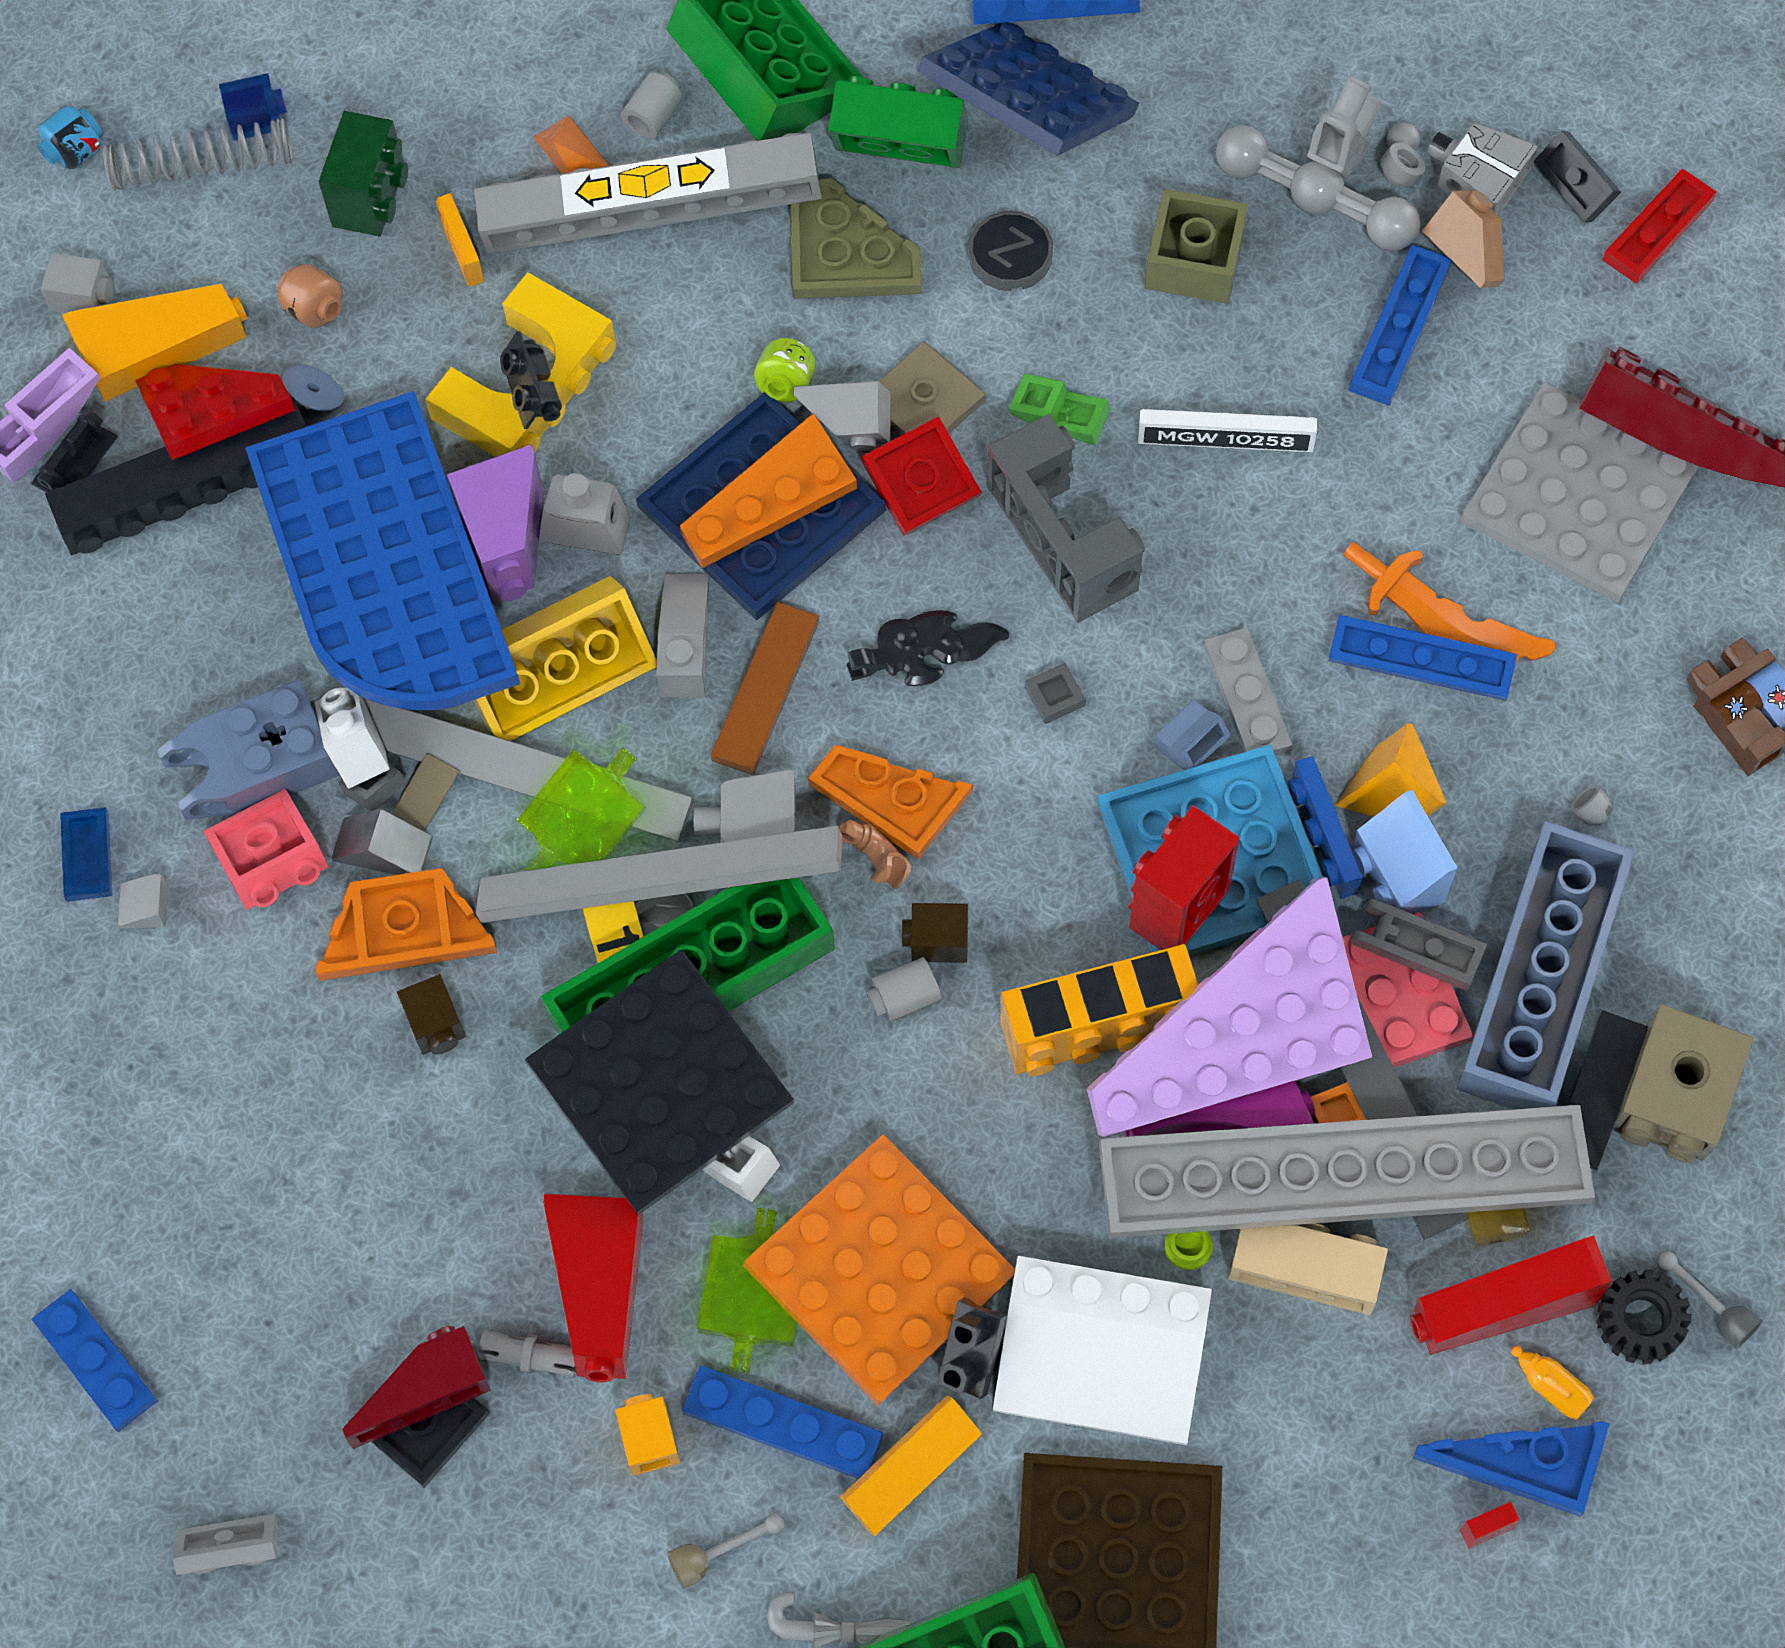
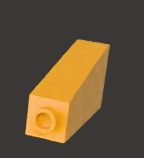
M222 283L80 309L62 315L83 360L100 376L96 386L104 402L138 387L135 380L146 376L154 369L167 368L174 364L187 365L246 338L241 322L248 320L237 296L229 298Z

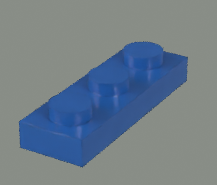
M1311 756L1295 762L1292 779L1288 780L1289 791L1296 806L1303 804L1308 817L1304 821L1308 840L1312 846L1319 845L1325 859L1321 861L1323 877H1327L1329 887H1336L1340 899L1358 894L1363 877L1315 759Z
M72 1289L68 1290L31 1319L117 1432H120L158 1402Z

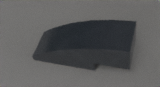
M1602 1010L1596 1022L1567 1105H1580L1590 1168L1596 1171L1607 1146L1648 1029L1646 1025Z

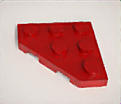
M174 364L167 368L154 369L146 376L135 380L171 460L295 411L291 397L279 374Z

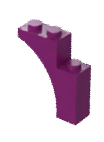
M1294 1080L1243 1097H1237L1125 1130L1124 1133L1126 1137L1314 1124L1312 1117L1316 1113L1310 1095L1306 1090L1299 1091Z

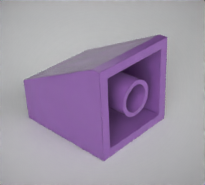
M532 445L447 474L453 499L492 603L499 600L507 602L517 600L524 596L527 590L535 587L544 492Z

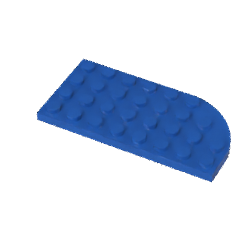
M414 391L245 447L311 646L320 663L332 677L355 694L370 701L408 710H439L455 707L521 684Z

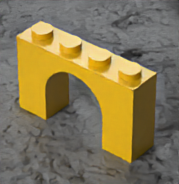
M529 272L525 274L502 303L507 325L542 344L555 356V362L550 372L551 375L547 380L543 381L554 382L558 397L562 403L560 417L550 422L545 421L543 417H536L530 427L524 429L519 413L513 406L512 393L493 391L452 367L425 399L433 421L494 457L532 445L534 453H536L541 442V436L549 426L555 427L562 420L566 411V404L574 394L580 395L584 392L591 380V372L599 362H607L616 348L612 320Z

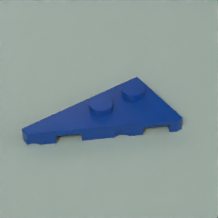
M1599 1421L1587 1426L1561 1429L1560 1426L1543 1428L1541 1431L1536 1432L1522 1430L1484 1435L1483 1438L1453 1441V1439L1437 1440L1431 1444L1417 1445L1413 1459L1581 1517L1585 1511L1610 1423Z

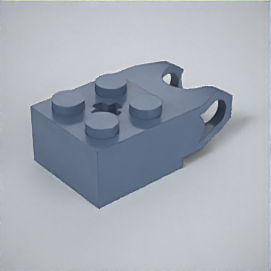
M300 679L195 720L176 737L157 749L165 768L197 765L209 769L203 782L194 787L188 795L178 802L185 820L213 816H232L283 789H286L289 795H293L340 776L323 746L320 726ZM184 750V751L181 752V753L173 754V753L176 752V751Z

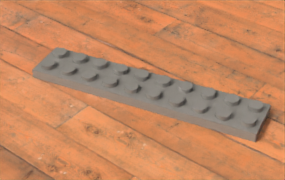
M1580 1105L1100 1139L1099 1142L1109 1238L1589 1204L1595 1199Z

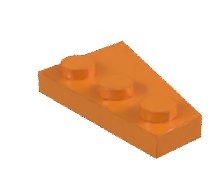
M837 744L834 745L808 777L809 786L863 823L870 822L891 842L918 860L973 793L972 784L958 780L956 783L939 779L934 777L931 772L918 768L916 771L889 764L888 759Z

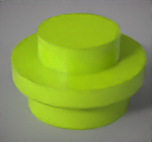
M1208 1231L1167 1234L1164 1244L1165 1254L1175 1267L1186 1271L1197 1270L1203 1267L1211 1258L1213 1251L1211 1235Z

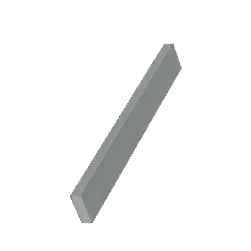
M363 697L384 744L385 751L420 763L426 753H429L460 771L459 775L679 843L682 840L695 800L690 796L406 709L385 706Z
M831 826L480 878L476 914L480 923L838 872L841 871L842 834L839 826Z

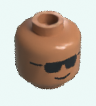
M302 264L289 269L280 279L278 284L279 304L285 313L307 327H321L334 320L340 313L342 307V288L336 279L312 264Z

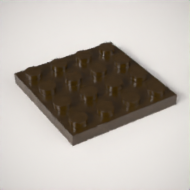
M1024 1453L1017 1579L1033 1572L1035 1573L1066 1648H1216L1223 1466Z

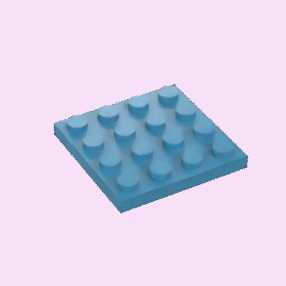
M1271 744L1097 796L1099 811L1132 899L1134 893L1130 890L1136 879L1133 870L1137 862L1146 851L1156 852L1165 841L1161 836L1169 822L1176 815L1183 818L1193 805L1240 837L1230 891L1186 945L1189 956L1248 939L1259 928H1264L1267 923L1256 903L1257 898L1297 880H1300L1305 890L1310 885L1309 882L1312 879L1323 877ZM1148 942L1151 952L1160 951L1157 947Z

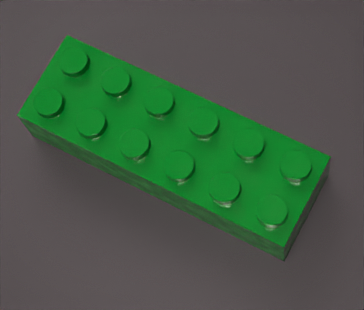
M799 877L729 887L543 994L541 999L549 1020L557 1033L561 1034L682 949L729 1012L835 950L834 933L831 925Z

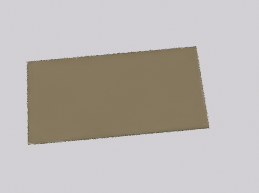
M426 753L391 815L425 831L460 771L433 755Z

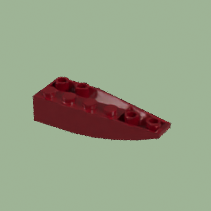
M1619 347L1616 352L1606 348L1580 400L1579 409L1657 450L1699 467L1743 480L1785 488V439L1781 437L1773 439L1761 432L1760 427L1740 416L1735 417L1722 410L1719 405L1711 400L1685 389L1679 385L1681 379L1675 374L1660 367L1653 372L1641 366L1640 362L1642 359L1633 352Z

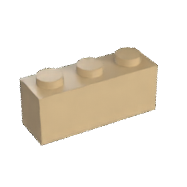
M1316 1223L1302 1224V1227L1285 1225L1244 1228L1240 1230L1229 1280L1371 1315L1376 1305L1388 1248L1377 1246L1378 1242L1375 1239L1363 1235H1350L1349 1238L1330 1234V1229Z

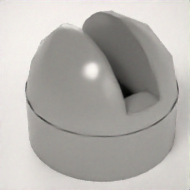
M1593 785L1576 797L1570 809L1585 824L1597 826L1607 820V816L1612 812V804L1599 785Z

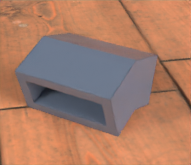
M1194 698L1155 735L1154 746L1175 765L1186 770L1201 765L1231 734L1219 714L1207 710Z

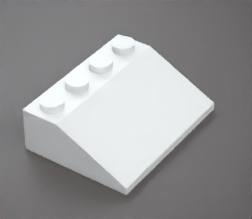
M1018 1256L993 1411L1187 1445L1212 1289Z

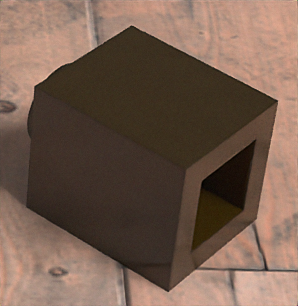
M912 903V919L902 920V947H911L912 961L924 957L927 962L967 963L968 904Z
M441 974L397 991L422 1055L432 1052V1054L446 1053L458 1045V1040L466 1037Z

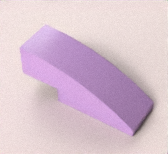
M70 348L4 405L9 414L0 421V471L13 483L29 471L56 443L81 410L100 379L99 374Z

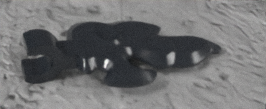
M943 610L928 611L916 615L909 620L899 618L884 623L878 632V649L859 648L848 652L847 655L850 662L846 666L851 681L871 676L876 671L886 669L891 676H895L899 671L906 672L907 676L904 683L907 686L928 685L939 680L943 676L944 670L927 666L923 661L926 655H933L937 660L946 665H951L958 661H972L983 656L998 641L1007 640L1009 632L1005 628L993 623H977L960 630H955L951 627V624L957 620L955 613Z

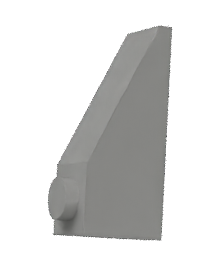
M665 574L658 630L656 673L660 697H705L709 606L708 574Z

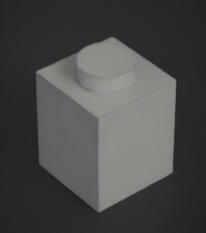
M51 253L40 290L50 311L67 313L110 303L113 296V280L108 277L102 260Z

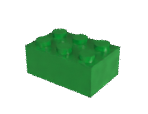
M849 77L848 82L836 80L828 132L837 151L960 169L968 126L964 99L957 98V95L946 89H933L932 94L915 92L916 88L914 86L904 83H891L890 88L874 86L872 80L863 77Z

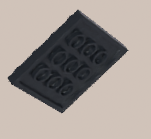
M682 949L525 1058L527 1066L637 1216L794 1104V1098Z

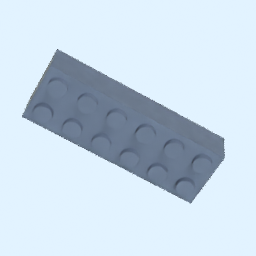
M1544 821L1527 868L1456 1090L1512 1109L1555 1107L1635 850Z

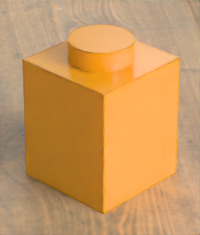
M652 1394L634 1396L624 1402L625 1407L615 1409L629 1468L633 1476L681 1463L663 1396L653 1398Z

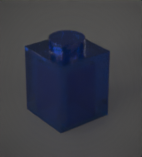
M268 73L219 84L226 119L234 141L238 140V124L241 125L245 138L255 136V121L259 125L261 135L271 133L270 122L272 119L276 123L277 118L280 119V114L287 113L282 89L273 90Z

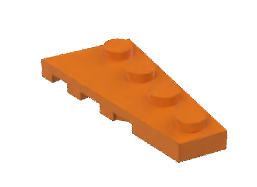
M813 413L680 525L681 535L701 567L704 568L857 489V479Z

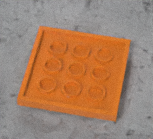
M884 1134L752 1253L743 1264L745 1269L877 1406L886 1400L949 1339L948 1336L958 1300L965 1297L983 1307L1015 1275V1268Z

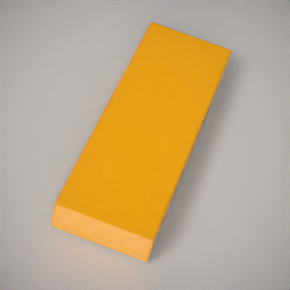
M945 1396L852 1484L840 1498L867 1531L876 1536L973 1444L982 1433L952 1397Z

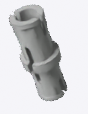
M484 1329L479 1344V1349H482V1351L478 1353L479 1360L519 1366L520 1371L532 1373V1369L566 1375L571 1378L576 1376L572 1348L569 1345L539 1340V1335L528 1333L527 1337L491 1331L490 1329Z

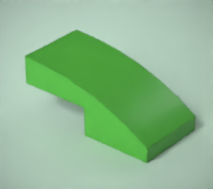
M1025 373L1009 407L1010 414L1028 423H1032L1050 414L1058 427L1063 425L1067 428L1073 439L1096 445L1111 410L1106 399L1068 392L1064 381Z

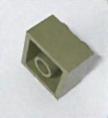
M1163 189L1147 259L1145 289L1229 304L1245 233L1248 204Z

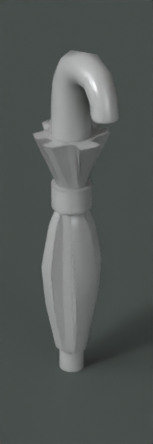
M794 1592L782 1593L771 1600L766 1614L770 1630L779 1637L794 1641H814V1648H821L839 1640L847 1643H854L855 1640L863 1644L913 1623V1621L883 1618L863 1621L855 1624V1622H842L840 1624L816 1612L815 1621L788 1620L783 1616V1609L794 1604Z

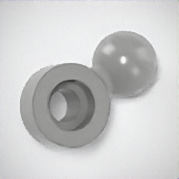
M1399 122L1393 125L1387 133L1386 142L1389 149L1381 157L1380 163L1383 174L1389 182L1397 186L1409 187L1414 185L1425 172V163L1416 151L1420 144L1418 129L1409 122Z

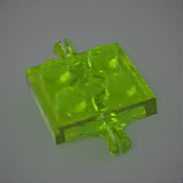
M622 747L608 767L605 768L594 764L576 749L571 751L516 820L535 836L539 846L542 847L528 867L525 868L526 871L550 868L556 860L569 865L606 860L647 808L628 792L624 783L620 780L632 764L637 761L638 758L630 754V751Z
M758 1208L756 1210L757 1215L753 1235L739 1238L713 1235L697 1330L701 1334L722 1336L735 1342L729 1368L735 1372H739L741 1356L743 1354L741 1371L742 1373H750L754 1345L771 1343L794 1347L798 1323L743 1266L744 1261L773 1235L777 1212L772 1209L767 1211L765 1227V1208Z

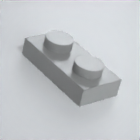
M276 1514L177 1530L172 1556L176 1575L191 1572L203 1574L211 1572L216 1568L240 1564L257 1565L265 1560L276 1559L279 1536Z

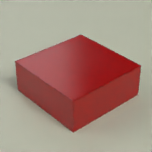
M1510 1501L1466 1521L1460 1532L1468 1549L1514 1529L1520 1518Z

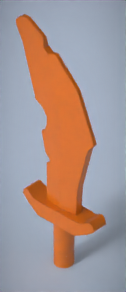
M1354 541L1343 554L1344 557L1377 580L1372 586L1368 603V613L1370 615H1377L1380 604L1387 598L1405 612L1422 633L1517 654L1516 663L1519 658L1523 657L1533 661L1549 656L1556 648L1555 642L1550 639L1530 635L1490 618L1482 622L1472 621L1466 616L1462 605L1446 598H1436V592L1408 572L1411 567L1421 563L1423 555L1420 550L1410 551L1398 556L1389 567Z

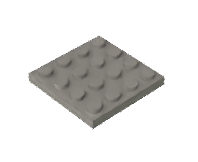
M1543 382L1462 513L1460 522L1619 603L1699 466L1657 450L1579 409L1580 399Z

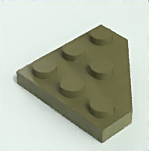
M833 178L819 179L822 199L791 204L793 299L922 294L920 248L908 238L904 240L889 228V223L864 203L860 205L845 193V188Z

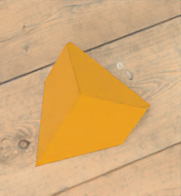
M1405 724L1373 749L1335 806L1374 817L1403 793L1413 790L1427 816H1430L1447 804L1413 724Z

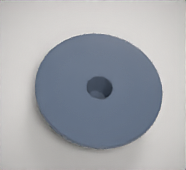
M294 366L287 369L282 375L281 380L290 397H294L296 402L305 407L318 411H332L339 408L344 402L345 395L342 387L330 375L321 370L308 366Z

